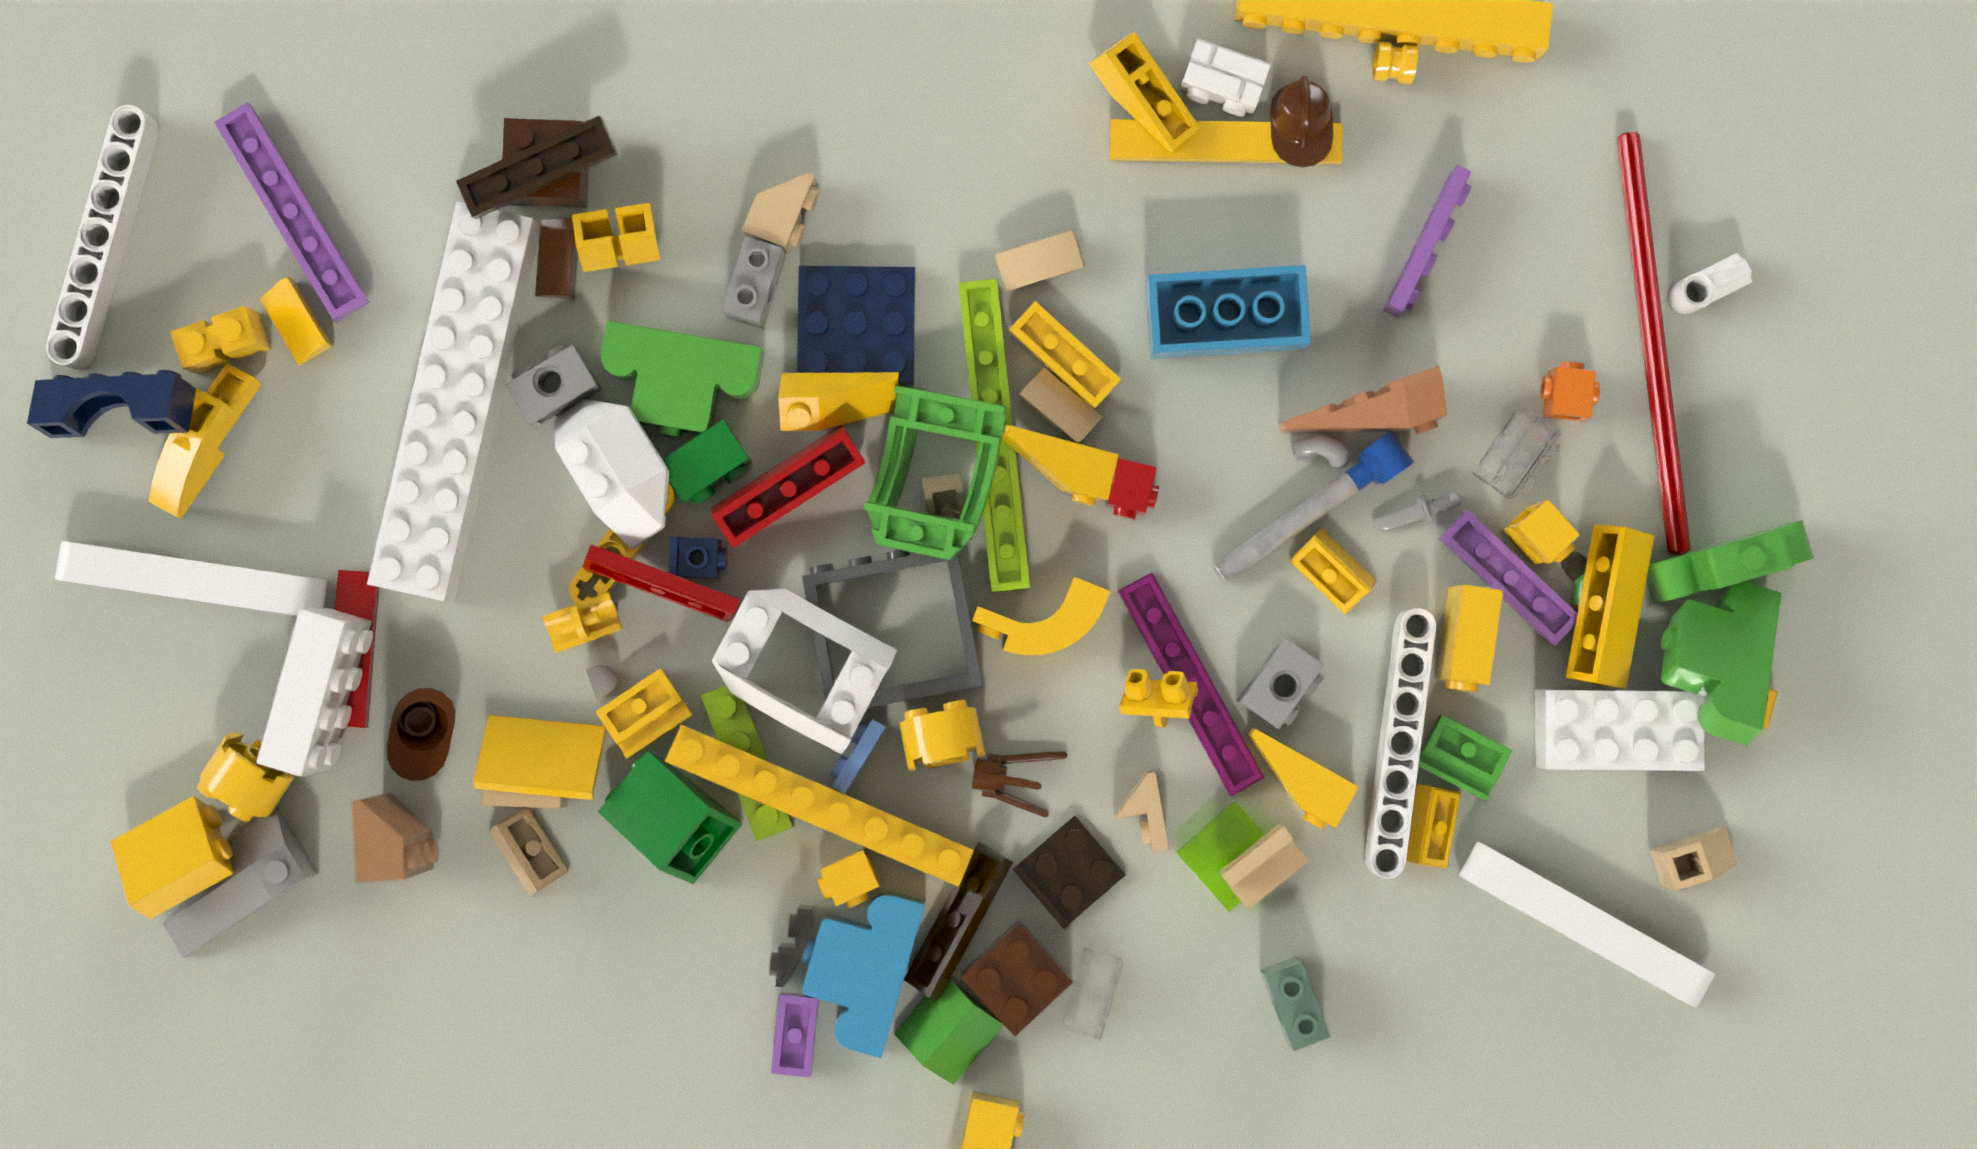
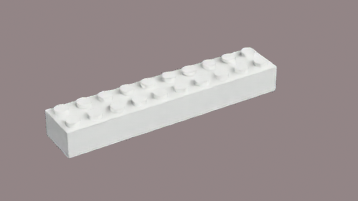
M456 201L367 582L368 585L455 603L539 241L540 225L533 218L495 210L478 219H474L471 217L466 203Z

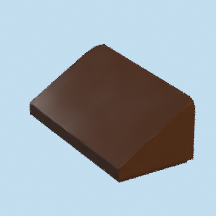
M572 218L541 219L536 297L575 299L578 252Z

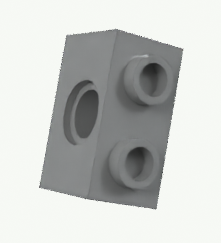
M744 237L722 308L726 318L764 329L786 258L782 247Z
M566 344L555 347L545 355L547 360L535 367L532 364H528L519 368L511 375L513 380L505 384L528 425L538 428L569 410L581 400L587 399L603 390L581 351L574 345L567 347ZM551 374H559L561 378L559 389L554 393H546L544 390L545 379Z
M1281 638L1236 702L1274 729H1280L1282 724L1289 727L1301 710L1297 703L1306 692L1311 695L1321 683L1324 676L1319 672L1324 665L1287 638ZM1282 674L1290 677L1293 683L1291 693L1285 697L1278 696L1273 688L1275 679Z

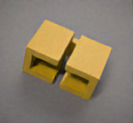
M650 203L615 208L621 234L618 236H613L607 209L572 215L576 249L583 272L618 267L617 260L621 259L625 260L626 266L660 260L656 228Z
M246 306L211 317L213 324L202 320L170 331L182 369L196 374L231 363L229 357L241 360L271 349L259 312Z
M1548 499L1530 504L1501 530L1532 565L1541 563L1549 565L1553 561L1559 563L1575 549L1572 542L1580 536L1576 529Z

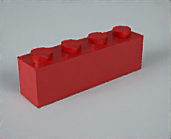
M843 425L837 426L711 507V516L732 548H734L866 462Z

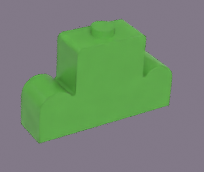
M607 321L601 350V362L604 368L617 379L627 381L636 378L631 410L640 425L657 427V434L681 438L682 432L700 435L713 426L720 389L736 400H745L755 394L760 384L765 351L760 346Z
M1800 520L1652 562L1649 564L1646 582L1652 602H1664L1704 590L1720 589L1794 567V564L1813 559L1814 557L1803 521Z
M1741 582L1734 584L1714 607L1689 599L1670 618L1669 627L1666 628L1661 640V649L1665 650L1661 681L1666 685L1707 697L1699 706L1697 717L1701 727L1713 736L1747 746L1763 731L1781 592L1752 583Z

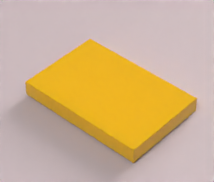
M489 715L473 779L474 789L593 800L606 738V727Z

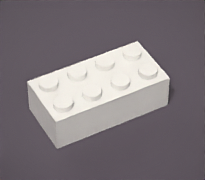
M331 608L299 609L257 758V764L303 777L329 771L331 766L333 767L337 763L341 752V745L338 744L341 730L347 726L352 712L351 707L347 706L350 691H355L360 684L362 678V669L358 668L362 653L365 654L369 650L373 639V632L369 630L371 620Z
M1535 690V768L1553 770L1705 771L1704 729L1701 727L1697 717V711L1704 702V696L1689 691Z

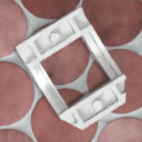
M787 588L763 589L747 592L712 662L732 694L797 732L843 754L851 742V738L884 675L889 670L897 649L835 617ZM782 612L851 650L816 718L747 679Z

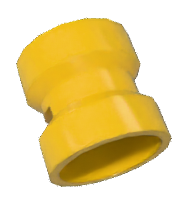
M1378 41L1373 59L1372 80L1384 82L1391 78L1396 79L1399 84L1412 85L1417 68L1418 46L1406 44L1399 48L1393 47L1391 42Z

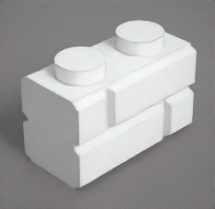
M1197 38L1180 90L1187 92L1186 97L1197 103L1207 104L1211 100L1223 104L1222 109L1231 115L1243 117L1245 112L1253 115L1271 63Z

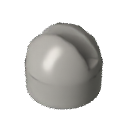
M601 665L586 669L596 699L609 695L615 689L617 675L613 669Z

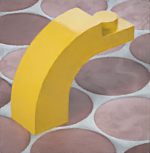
M1073 577L1061 607L1046 620L1037 623H1021L977 606L972 622L979 624L977 632L997 640L1001 633L1008 635L1003 647L1004 651L1030 656L1053 653L1072 645L1093 627L1100 617L1111 591Z

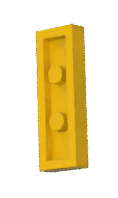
M1036 301L1009 329V332L1094 410L1122 380Z

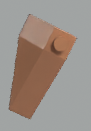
M1436 366L1388 383L1389 385L1379 388V391L1363 392L1343 400L1341 404H1330L1283 421L1278 425L1280 432H1390L1391 430L1393 432H1403L1414 428L1417 435L1439 427L1436 420L1447 415L1440 367Z

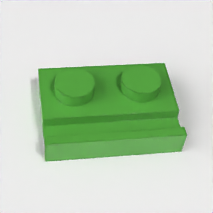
M1439 714L1422 748L1418 767L1487 801L1512 750Z

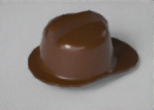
M1302 76L1299 81L1288 84L1276 92L1272 98L1270 115L1273 149L1280 159L1289 165L1304 168L1315 166L1324 160L1330 152L1333 142V112L1330 99L1325 90L1320 85L1308 81L1307 76Z
M419 688L407 693L397 703L390 723L386 744V758L391 769L399 777L410 781H422L436 775L444 766L449 754L456 711L451 699L443 692L433 688Z

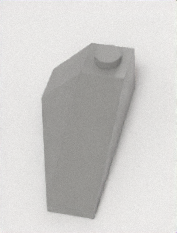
M275 808L270 816L261 817L243 828L229 844L233 852V856L229 859L234 874L181 902L163 923L183 958L319 874L279 808Z

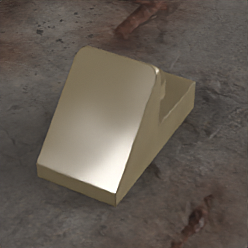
M961 472L922 478L928 513L959 520L966 502Z

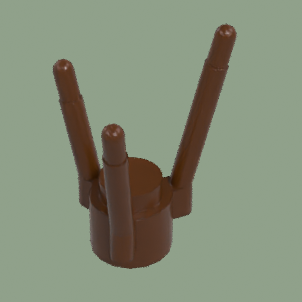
M1065 751L1014 755L988 753L987 760L978 758L976 760L972 789L982 791V796L998 799L1046 818L1049 815L1047 810L999 791L1004 790L1005 785L1039 790L1042 787L1041 783L1007 776L1008 767L1000 765L1066 759L1068 755Z

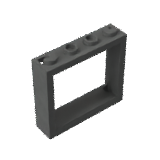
M896 550L886 553L887 560L872 563L871 556L848 560L849 567L834 570L833 563L810 567V575L802 576L806 600L821 608L817 586L947 561L968 673L876 690L867 708L983 686L958 554L952 560H946L923 554L910 555L909 551ZM812 629L824 698L826 700L835 683L827 637Z

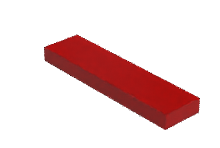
M590 544L582 566L587 571L725 622H730L740 599L592 544Z
M338 570L335 610L371 620L369 630L373 632L371 646L365 654L362 653L358 668L362 669L360 684L355 691H350L347 706L351 707L352 712L346 727L368 728L379 587L367 584L370 572Z

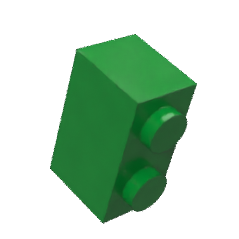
M721 420L662 459L669 470V481L681 500L686 504L694 501L696 505L705 502L715 495L716 492L713 488L721 482L727 480L731 484L748 473L746 466L752 463L743 446L724 420Z

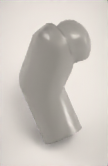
M1319 433L1291 442L1296 460L1319 454L1327 458L1328 463L1335 469L1343 468L1349 462L1348 454L1350 451L1346 443L1326 433Z

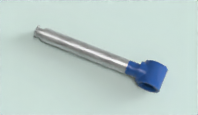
M1391 430L1360 452L1358 464L1223 557L1224 562L1218 566L1213 564L1215 573L1224 583H1227L1226 578L1232 574L1238 576L1371 482H1374L1376 485L1386 483L1414 463L1413 459Z

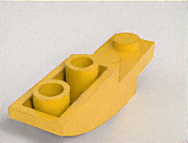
M226 363L206 393L196 388L189 432L170 433L164 444L151 485L149 496L151 504L179 519L184 516L225 457V454L218 447L262 384L255 377Z

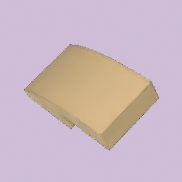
M1074 229L995 254L1006 292L1086 267Z

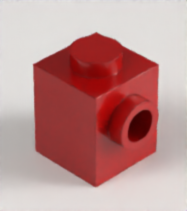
M1118 458L1109 499L1106 502V507L1114 508L1112 515L1135 520L1136 514L1144 515L1147 507H1155L1159 486L1154 485L1153 481L1157 467Z

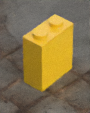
M1465 584L1448 587L1435 679L1446 681L1445 688L1477 692L1478 685H1490L1503 590Z
M192 796L110 841L129 907L152 919L234 874L229 859L233 856V852L227 840L222 837L219 827L223 824L222 818L213 805H206L197 797Z

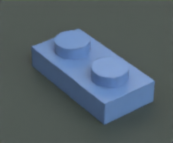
M875 718L871 720L869 725L863 721L861 722L851 739V742L856 744V747L849 758L844 755L840 757L830 774L836 778L831 787L844 795L849 791L887 725Z

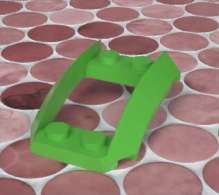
M895 385L894 393L897 394L894 416H890L881 465L868 502H865L864 510L868 511L874 527L871 531L877 545L952 560L976 533L983 515L999 458L1007 406L928 391L923 388ZM918 430L980 442L971 485L959 520L896 507L909 471Z

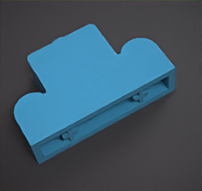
M886 891L879 893L873 898L868 908L867 918L871 926L828 914L821 921L816 941L808 940L802 962L809 964L802 992L804 995L846 1007L841 1011L835 1024L836 1039L842 1046L878 1058L882 1057L926 901L896 892Z

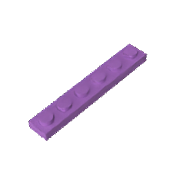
M247 102L214 122L331 318L339 322L369 304L368 297L253 106Z

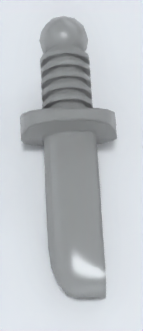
M1452 492L1448 496L1443 495V497H1437L1436 500L1432 499V501L1429 500L1427 503L1425 495L1417 497L1419 504L1373 519L1377 530L1381 531L1392 530L1421 519H1425L1427 525L1434 522L1432 514H1439L1443 510L1447 511L1451 507L1460 506L1462 497L1459 493Z

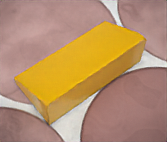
M286 276L260 298L262 305L299 366L333 347L295 280Z
M1320 528L1289 560L1344 614L1366 596L1376 583V579L1323 528Z
M1416 783L1406 857L1407 862L1448 868L1461 792Z

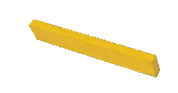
M1110 120L1109 160L1286 163L1280 159L1273 149L1271 122L1196 121L1201 129L1174 151L1169 152L1137 120ZM1333 123L1331 150L1326 158L1318 164L1342 163L1343 123Z

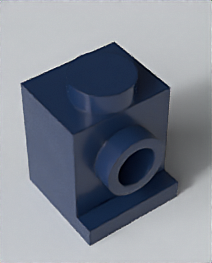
M670 536L668 573L681 578L720 579V571L727 570L728 550L725 547H721L722 540ZM696 550H701L704 553L705 558L700 565H694L691 561V555Z

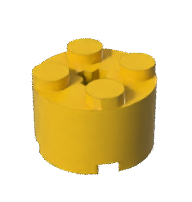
M958 700L943 704L944 711L929 714L927 708L904 712L905 721L900 722L899 727L908 770H917V762H923V765L926 764V769L967 761L970 760L968 752L977 750L978 757L984 756L986 753L976 707H968L966 700Z
M228 733L200 774V782L197 785V789L203 795L212 799H219L230 806L229 812L242 821H250L253 816L268 817L296 775L257 764L262 742L256 739L250 745L241 741L244 737L243 734Z

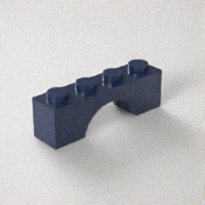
M159 370L157 374L145 375L137 372H123L122 376H106L91 373L85 378L56 375L53 379L35 380L27 424L49 438L85 437L91 425L102 414L117 407L128 406L131 419L153 434L189 432L196 388L182 379L181 374L171 370Z

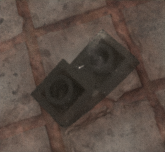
M800 904L797 908V914H790L788 937L795 938V943L782 942L778 947V952H771L769 976H776L775 987H784L801 961L811 935L816 906Z

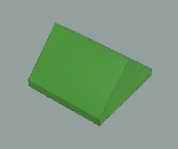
M950 978L939 1000L937 1001L925 996L895 1031L894 1035L923 1067L954 1085L1004 1024Z

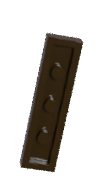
M596 116L457 180L456 183L471 217L478 219L618 155V152L603 118Z
M980 842L977 843L959 887L954 885L905 975L904 981L927 997L939 1000L1009 872L1013 861Z

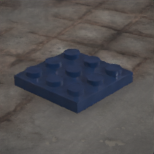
M799 266L797 373L899 372V385H914L915 267Z

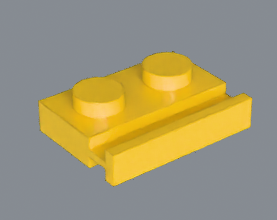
M663 668L658 669L596 711V714L616 744L623 751L626 759H629L694 715Z

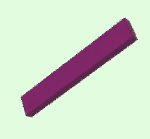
M1151 572L1118 590V594L1162 674L1164 675L1169 671L1183 672L1187 682H1197L1198 693L1193 700L1191 715L1188 721L1229 796H1233L1264 779L1265 777L1153 573Z

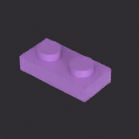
M782 992L779 994L771 1074L811 1077L819 999L801 994Z

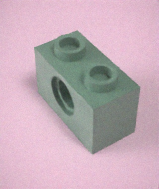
M1293 957L1260 970L1287 1044L1293 1051L1331 1037L1303 962L1299 958Z

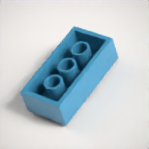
M1306 265L1149 274L1145 281L1150 359L1305 350L1311 344Z

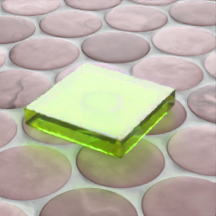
M1233 800L1176 853L1227 911L1230 912L1241 901L1223 880L1218 871L1265 834Z

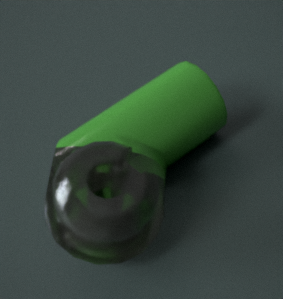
M1571 552L1561 561V567L1575 584L1572 605L1579 606L1587 559L1581 553Z

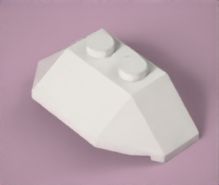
M583 399L554 421L556 451L593 512L631 549H636L665 527L666 516H664L668 495L669 470L630 407Z

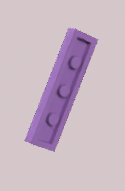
M1457 165L1449 173L1383 311L1397 317L1404 309L1411 311L1421 292L1420 289L1416 288V284L1421 274L1428 276L1438 255L1432 253L1438 239L1444 242L1453 227L1455 220L1449 217L1454 206L1461 207L1472 186L1466 183L1471 171Z
M1465 510L1438 538L1491 589L1503 590L1502 600L1551 646H1556L1575 626L1577 612L1469 510Z

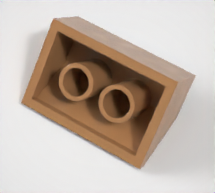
M389 793L352 800L356 883L404 880L434 869L433 862H437L439 857L437 839H432V830L397 798Z

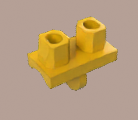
M610 592L542 616L555 653L623 630Z
M1131 669L1126 678L1125 691L1119 705L1121 714L1153 716L1154 724L1157 728H1165L1169 722V717L1189 719L1193 700L1198 693L1197 682H1187L1183 672L1169 671L1163 675L1162 680H1151L1149 673L1144 669Z

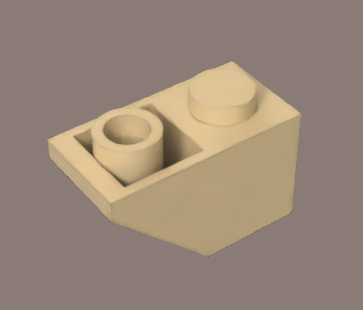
M805 173L756 194L742 228L743 234L746 237L782 247L786 254H789L792 245L798 247L806 225L801 224L806 210L813 211L820 195V189L816 188L817 181L815 176Z
M1726 826L1650 849L1661 886L1672 891H1678L1712 880L1738 864Z

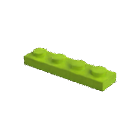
M727 686L701 695L718 741L770 762L747 702L732 694ZM738 793L756 841L794 827L789 814Z

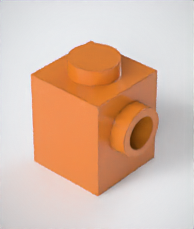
M1569 361L1561 362L1560 367L1557 366L1548 371V376H1543L1540 385V398L1545 399L1543 417L1579 422L1591 418L1592 406L1598 403L1600 396V383L1595 382L1596 371L1584 370L1585 364Z

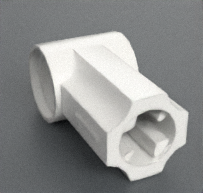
M1735 253L1675 283L1669 290V304L1679 314L1687 315L1694 313L1751 284L1752 271L1746 259ZM1687 286H1691L1697 292V302H1693L1687 296Z

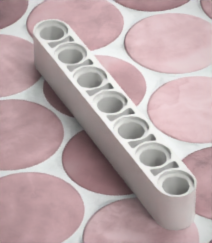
M125 104L119 106L110 118L46 343L48 357L53 362L72 369L81 370L87 368L96 357L159 134L156 120L134 105ZM140 118L141 125L135 133L130 134V124ZM129 155V166L119 172L120 160ZM118 192V204L114 208L109 209L108 200L110 196ZM108 229L109 238L107 242L102 246H98L99 234ZM97 266L98 276L94 282L88 284L87 274L89 270ZM86 304L87 314L84 319L78 321L76 317L77 310L81 305ZM75 341L77 346L76 353L68 359L66 348L71 342Z
M67 541L60 542L55 580L298 616L299 609L324 608L329 581Z
M1421 608L1408 609L1401 612L1395 620L1364 852V862L1367 868L1373 874L1385 879H1392L1401 874L1406 864L1436 634V621L1433 615ZM1413 615L1418 616L1424 624L1423 632L1418 637L1411 636L1406 629L1407 620ZM1408 654L1414 655L1419 663L1417 672L1412 676L1406 675L1401 668L1402 659ZM1403 693H1408L1414 701L1413 709L1406 715L1401 714L1396 707L1397 698ZM1404 732L1408 737L1409 744L1404 752L1397 754L1391 747V740L1396 733ZM1393 771H1399L1404 779L1402 788L1396 792H1390L1386 786L1387 776ZM1388 810H1394L1399 818L1398 825L1391 831H1385L1381 826L1382 815ZM1384 849H1389L1394 857L1393 863L1389 868L1380 870L1376 865L1377 854Z
M1478 841L1458 875L1695 1009L1698 1008L1716 975Z

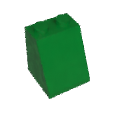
M647 751L644 756L633 763L630 773L618 787L614 788L607 795L604 805L598 811L658 870L691 884L697 881L743 824L672 764L665 762L664 758L650 751Z

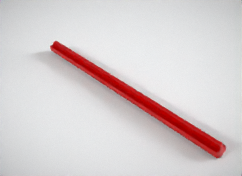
M1626 132L1618 136L1617 145L1667 551L1670 554L1686 553L1690 551L1691 544L1641 138L1638 132Z

